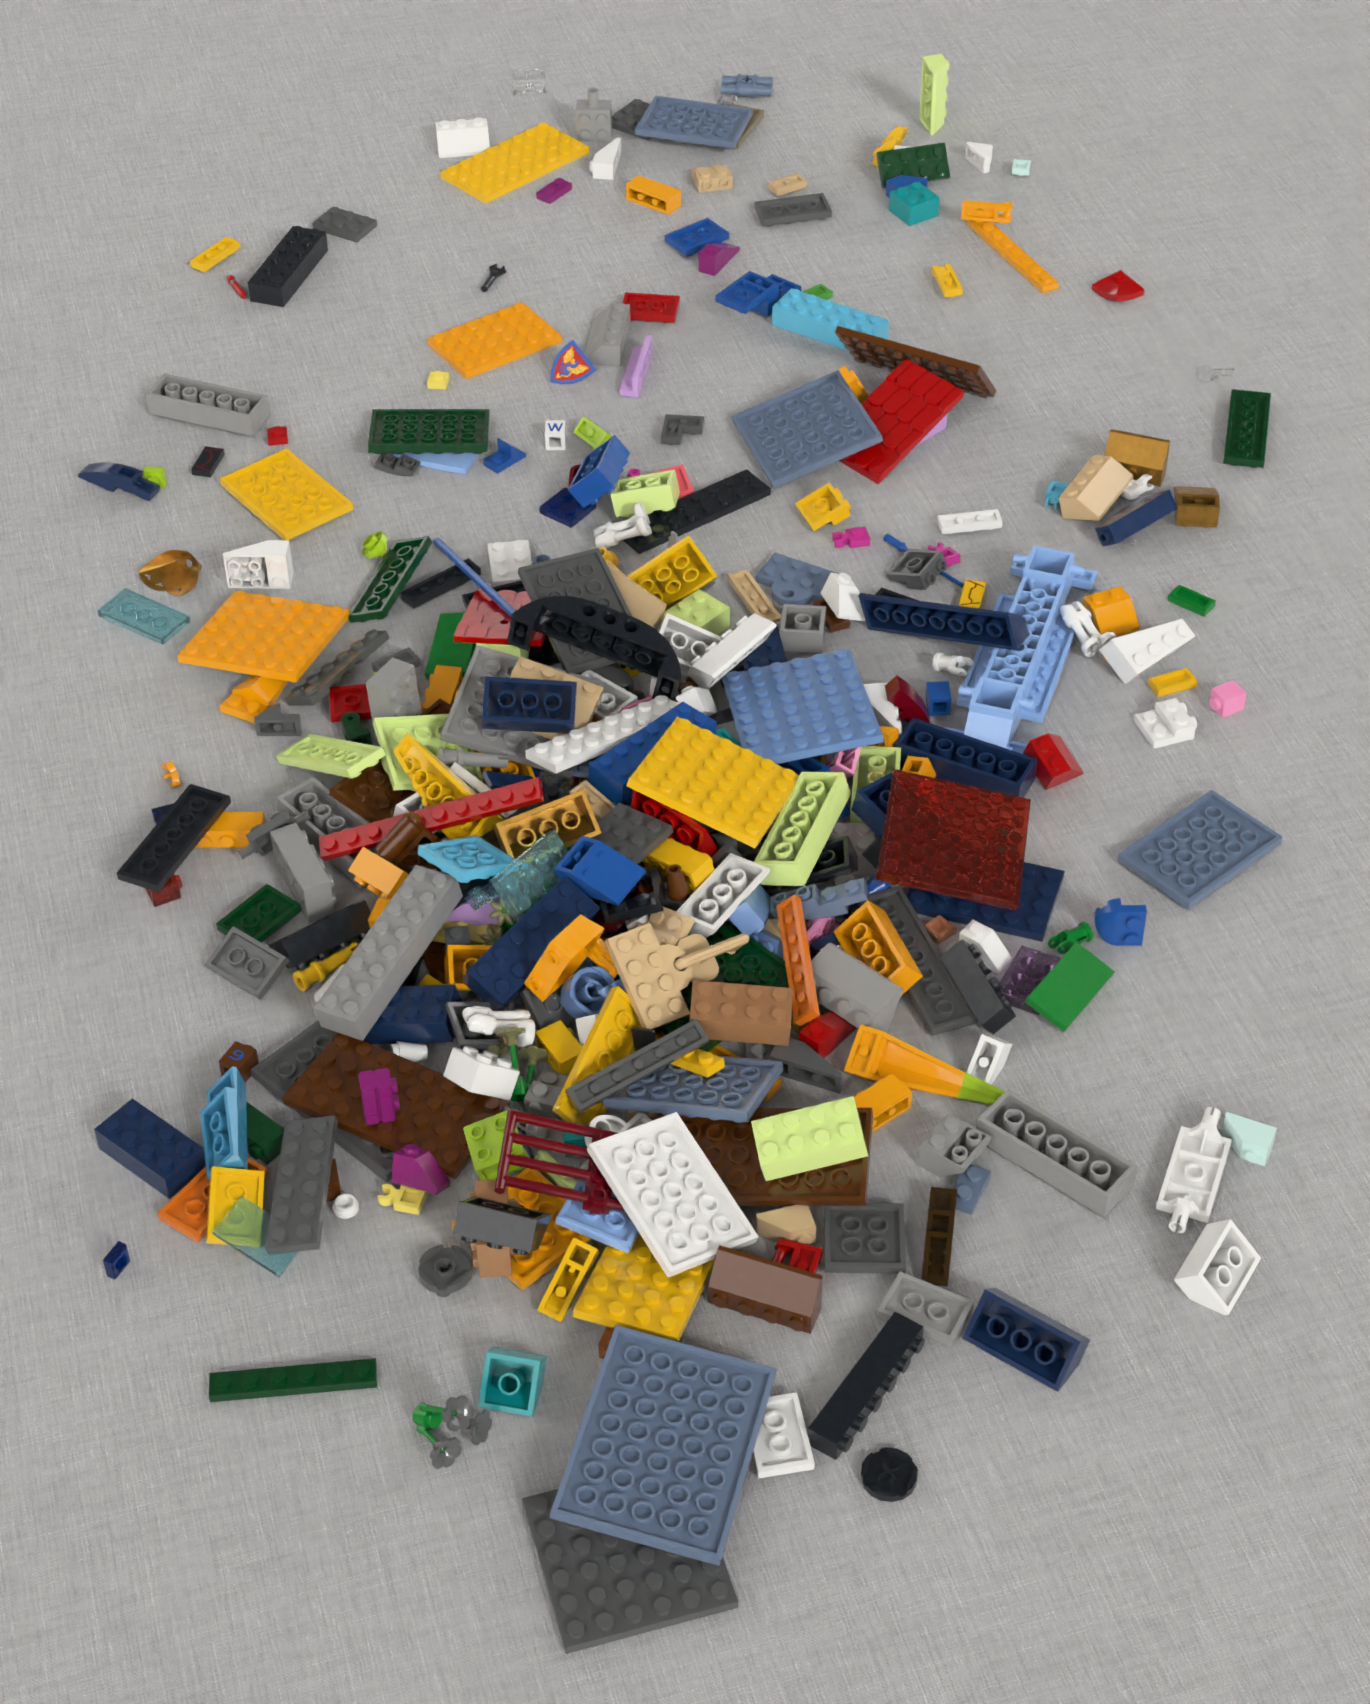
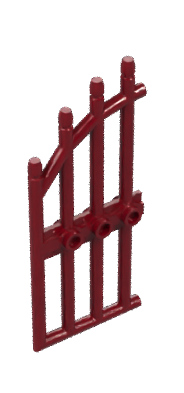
M508 1109L494 1188L496 1193L503 1194L507 1186L583 1202V1210H588L589 1213L600 1215V1213L608 1215L609 1208L625 1211L618 1199L611 1198L612 1189L589 1155L587 1148L515 1133L516 1122L591 1137V1143L618 1134L617 1132ZM513 1143L589 1159L588 1170L511 1154ZM509 1164L586 1180L585 1191L508 1176Z

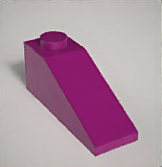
M725 242L707 244L698 253L699 272L715 276L737 254L740 247Z

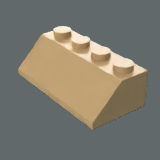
M1093 455L1058 497L1063 519L1100 521L1131 482L1133 474L1111 456Z

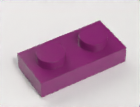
M557 178L536 192V197L543 202L551 204L572 190V183L562 178Z

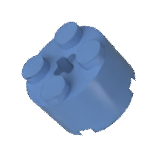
M601 967L583 968L568 977L563 983L559 998L560 1004L576 1019L599 1014L605 1000L599 996L597 990L614 982V979L609 972Z

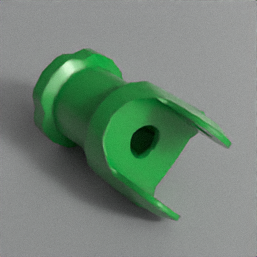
M1082 921L1077 927L1071 930L1066 929L1050 938L1048 947L1052 949L1057 947V951L1060 954L1066 953L1076 942L1081 944L1085 941H1092L1094 938L1093 931L1088 923Z

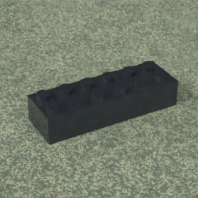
M292 226L248 281L250 301L284 307L328 251L326 231Z

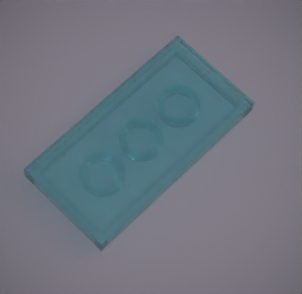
M127 588L123 589L97 610L99 617L162 645L191 622L190 616Z

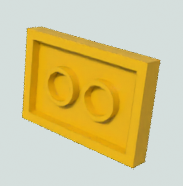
M212 1166L210 1171L206 1243L260 1247L265 1171Z

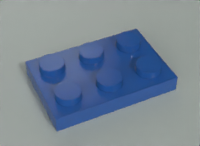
M709 218L665 235V242L686 257L701 251L707 244L721 243L729 239V232Z

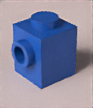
M949 681L926 682L925 699L929 716L950 715L952 698Z

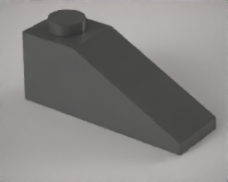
M789 1038V1046H774L769 1055V1060L782 1062L783 1071L780 1076L840 1094L842 1090V1073L805 1042Z

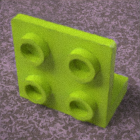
M508 1110L463 1128L475 1172L481 1180H493L497 1177ZM517 1125L515 1128V1133H519ZM513 1143L511 1154L530 1158L523 1145ZM509 1164L508 1175L525 1168Z

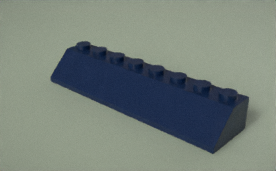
M865 593L858 595L868 630L1016 651L1029 636L1025 617L1013 613Z

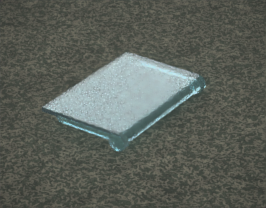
M243 1196L234 1204L212 1233L278 1278H280L298 1253L290 1252L268 1255L265 1246L270 1214Z

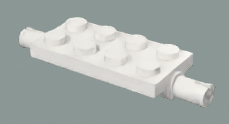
M1212 1107L1205 1108L1202 1122L1194 1128L1181 1126L1156 1205V1209L1173 1214L1169 1223V1228L1173 1232H1175L1177 1224H1179L1178 1233H1184L1188 1218L1205 1223L1209 1221L1232 1143V1139L1222 1137L1218 1132L1217 1123L1221 1112L1217 1108L1214 1109L1213 1115H1210Z

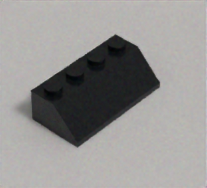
M366 900L353 903L269 946L289 960L286 965L287 969L296 967L297 970H300L310 965V959L317 957L318 960L331 954L330 949L336 946L338 949H342L352 944L350 939L356 936L359 939L364 938L370 930L368 919L371 911Z

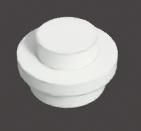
M341 1194L333 1203L334 1214L342 1219L351 1218L359 1211V1202L351 1194Z

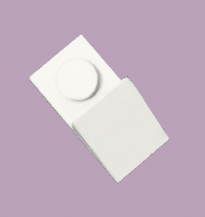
M966 142L965 159L983 174L990 171L993 146Z

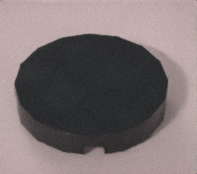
M887 1447L879 1449V1452L874 1454L872 1452L867 1455L862 1463L861 1481L863 1487L872 1497L880 1501L895 1502L903 1500L912 1494L917 1486V1466H915L912 1458L907 1453L899 1449Z

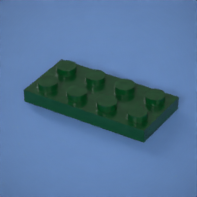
M945 142L876 153L882 188H886V180L900 175L928 179L927 182L950 178Z

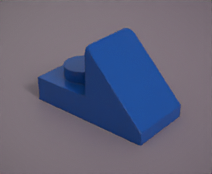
M497 438L498 451L483 460L485 467L498 474L525 458L526 453Z

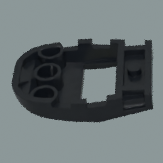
M656 865L642 867L646 870V873L640 879L644 881L645 885H653V894L643 893L636 896V898L623 899L619 905L607 904V902L597 899V905L601 908L600 913L604 917L606 925L664 910L662 902H665L664 891H666V886ZM639 881L632 888V890L636 889L639 886Z

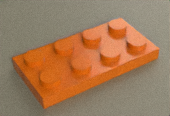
M248 1157V1170L265 1171V1178L268 1175L267 1168ZM206 1166L157 1213L160 1221L197 1243L207 1235L210 1180L207 1179Z

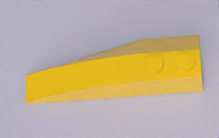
M407 733L394 749V754L405 773L409 775L412 781L411 784L421 796V801L425 808L477 794L410 734ZM498 814L442 829L441 831L451 840L475 835L482 837L493 829L492 826L494 824L504 821V819Z

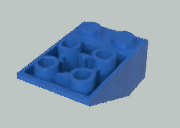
M585 836L580 837L554 868L559 880L566 876L587 896L615 905H619L646 873L644 868L603 842Z

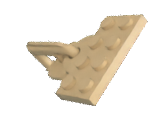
M648 923L608 938L604 942L642 1028L656 1029L689 1015L690 1012L680 991L687 987L689 982L693 983V980H713L719 972L715 956L725 952L733 955L736 950L749 942L750 937L748 934L743 933L710 946L704 936L692 934L680 939L676 946L670 944L660 945L651 924Z

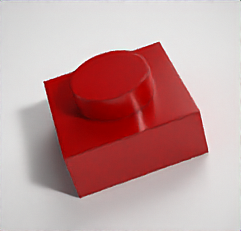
M286 426L267 428L269 446L288 444Z

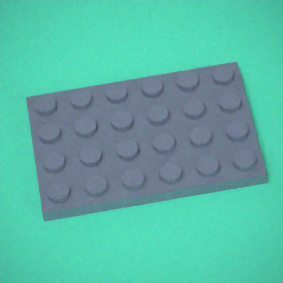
M655 96L636 126L635 135L734 149L753 115V109Z
M1210 790L1120 852L1117 861L1189 910L1282 843L1283 837L1213 790Z
M719 1056L724 1058L725 1067L708 1078L669 1064L603 1100L604 1107L616 1110L627 1109L636 1110L641 1113L655 1112L663 1115L677 1112L678 1115H684L688 1118L702 1117L711 1120H731L736 1123L748 1122L782 1073L783 1064L781 1061Z

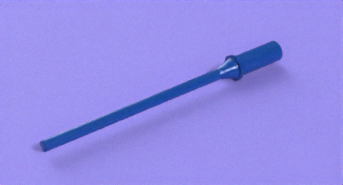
M890 534L884 536L883 540L898 549L899 552H906L908 550L904 542L899 541ZM940 572L941 575L961 588L964 586L963 583L946 572Z

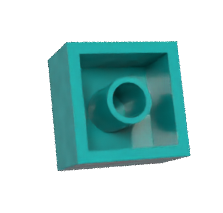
M914 182L908 186L890 191L889 211L908 226L938 216L939 197L920 182Z

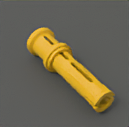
M353 942L323 961H313L308 968L302 971H295L293 973V980L296 986L304 992L315 982L324 981L327 974L338 969L342 964H346L358 944Z

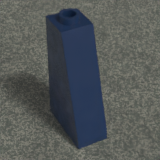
M1170 490L1143 495L1095 527L1102 546L1118 544L1178 508Z

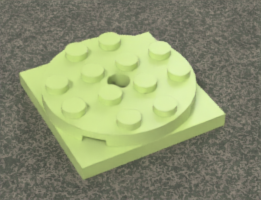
M449 714L374 718L373 726L380 747H383L386 754L381 758V763L390 778L393 791L412 790L418 792L412 786L409 775L405 773L393 752L407 733L437 758L439 757V747H443L446 750L462 748L464 752L475 753L473 749L440 740L441 732ZM463 766V768L483 782L480 767Z

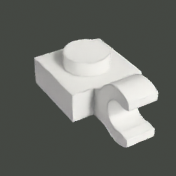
M1143 474L1138 480L1132 479L1120 496L1134 500L1146 492V490H1152L1154 485L1147 483L1152 476Z

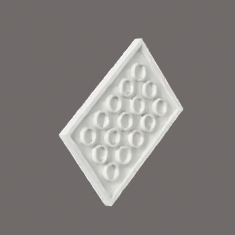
M677 1112L588 1145L587 1151L668 1278L715 1259L719 1245L738 1250L756 1243L759 1236Z

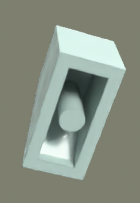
M1226 1112L1222 1133L1226 1138L1232 1139L1231 1146L1240 1159L1265 1166L1274 1144L1277 1128Z

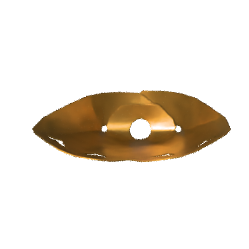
M169 550L145 564L138 573L141 580L149 588L156 591H167L171 595L179 596L195 588L202 565L187 550ZM187 559L192 561V567L187 566ZM145 574L151 575L150 580H148V577L145 576Z

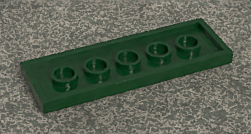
M1231 390L1223 464L1264 468L1271 393Z
M429 536L400 540L393 543L348 615L350 623H363L374 619L382 620L388 616L392 606L396 603L397 598L404 590L405 585L432 544Z

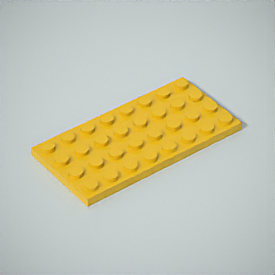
M543 122L466 160H462L458 164L448 167L440 172V177L486 204L590 153L589 146Z

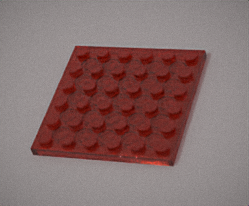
M894 769L875 880L1017 911L1020 902L1031 799Z

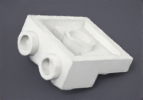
M1176 698L1157 702L1154 710L1138 713L1134 716V722L1153 749L1194 739L1195 729L1197 728L1196 718L1194 716L1189 717L1185 703H1179Z

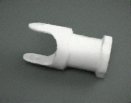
M937 652L934 655L932 666L934 671L944 670L949 671L950 674L966 676L967 672L962 667L965 665L972 666L974 662L968 657L958 655L946 656L944 653Z

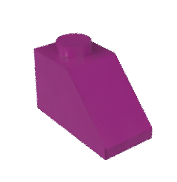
M408 1144L393 1153L392 1183L433 1194H438L450 1186L449 1178L437 1165V1161L430 1151L420 1149L419 1146L414 1144Z

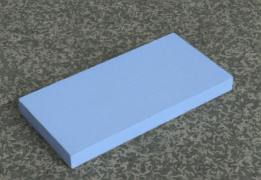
M413 452L402 453L420 461L421 467L466 475L479 455L473 452H464L462 454H454L453 452H444L442 454H434L433 452H424L422 454H415ZM392 454L397 458H400L402 456V454Z

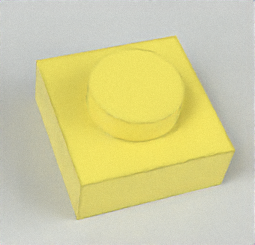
M431 371L427 381V388L446 390L450 380L449 372Z

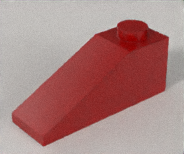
M832 1011L818 1016L799 1032V1041L805 1042L821 1057L825 1058L857 1027Z

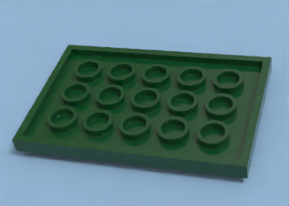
M373 409L368 453L402 454L404 452H413L415 454H422L424 452H433L434 454H442L444 452H453L454 454H462L464 452H473L474 454H482L483 452H488L490 409Z

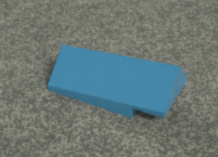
M232 1066L207 1091L208 1105L200 1112L208 1180H210L212 1166L248 1170L246 1084L237 1067Z

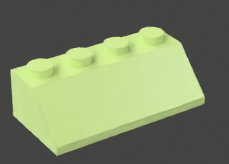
M942 54L922 57L919 119L930 135H934L943 126L944 117L947 115L945 102L947 101L946 86H948L947 71L949 70V62Z

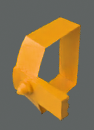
M580 914L549 943L524 984L543 1002L568 977L574 974L586 957L609 972L613 979H615L618 975L617 969L605 942L600 938L605 928Z

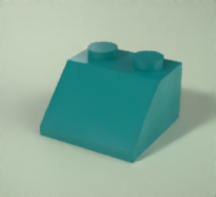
M492 1347L486 1351L478 1407L532 1417L544 1382L547 1356L499 1347Z

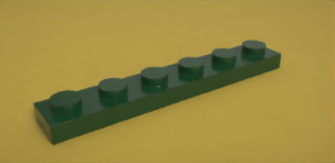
M376 1358L209 1373L210 1402L377 1388Z

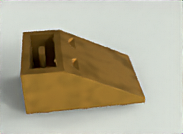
M1174 486V501L1178 508L1175 510L1176 526L1217 528L1220 500L1215 488Z

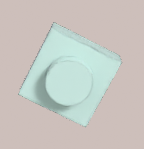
M1014 159L1012 174L1029 176L1031 161Z

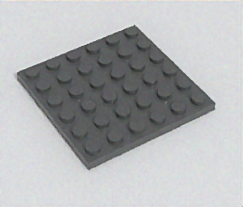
M558 1489L522 1498L524 1511L566 1654L738 1608V1599L723 1557L720 1566L551 1519L550 1512Z

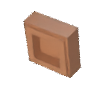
M941 915L924 924L931 939L938 945L956 934V927Z

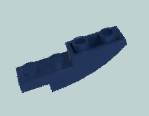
M107 462L88 464L78 474L79 478L111 492L120 488L147 501H150L160 490V485L142 478L143 471L123 464Z

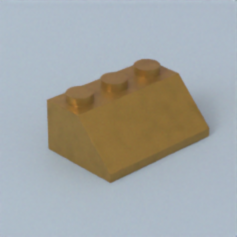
M1111 429L1104 456L1113 457L1133 474V480H1138L1143 474H1148L1152 478L1147 483L1161 487L1167 469L1170 440Z

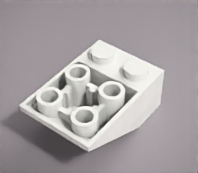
M267 540L223 553L228 588H291L294 571L289 540Z
M887 683L863 684L879 726L896 727L899 729L898 734H901V721H897L899 717L898 707L887 701L885 690Z

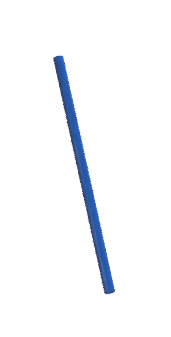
M435 538L433 544L512 618L516 610L441 539Z

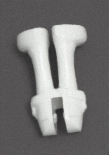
M638 502L634 505V515L631 518L615 523L609 521L594 529L596 547L609 548L618 545L619 541L651 535L650 520L643 504Z
M1079 601L1060 607L1062 619L1067 627L1072 628L1082 644L1081 650L1085 656L1092 657L1097 652L1102 654L1100 649L1111 639L1117 638L1114 632L1100 634L1091 620V613Z
M472 1006L465 1008L462 1012L469 1031L492 1035L500 1030L525 1028L526 1033L516 1037L517 1046L520 1048L533 1044L535 1023L533 1020H530V1012L527 1010L492 1011L489 1007Z

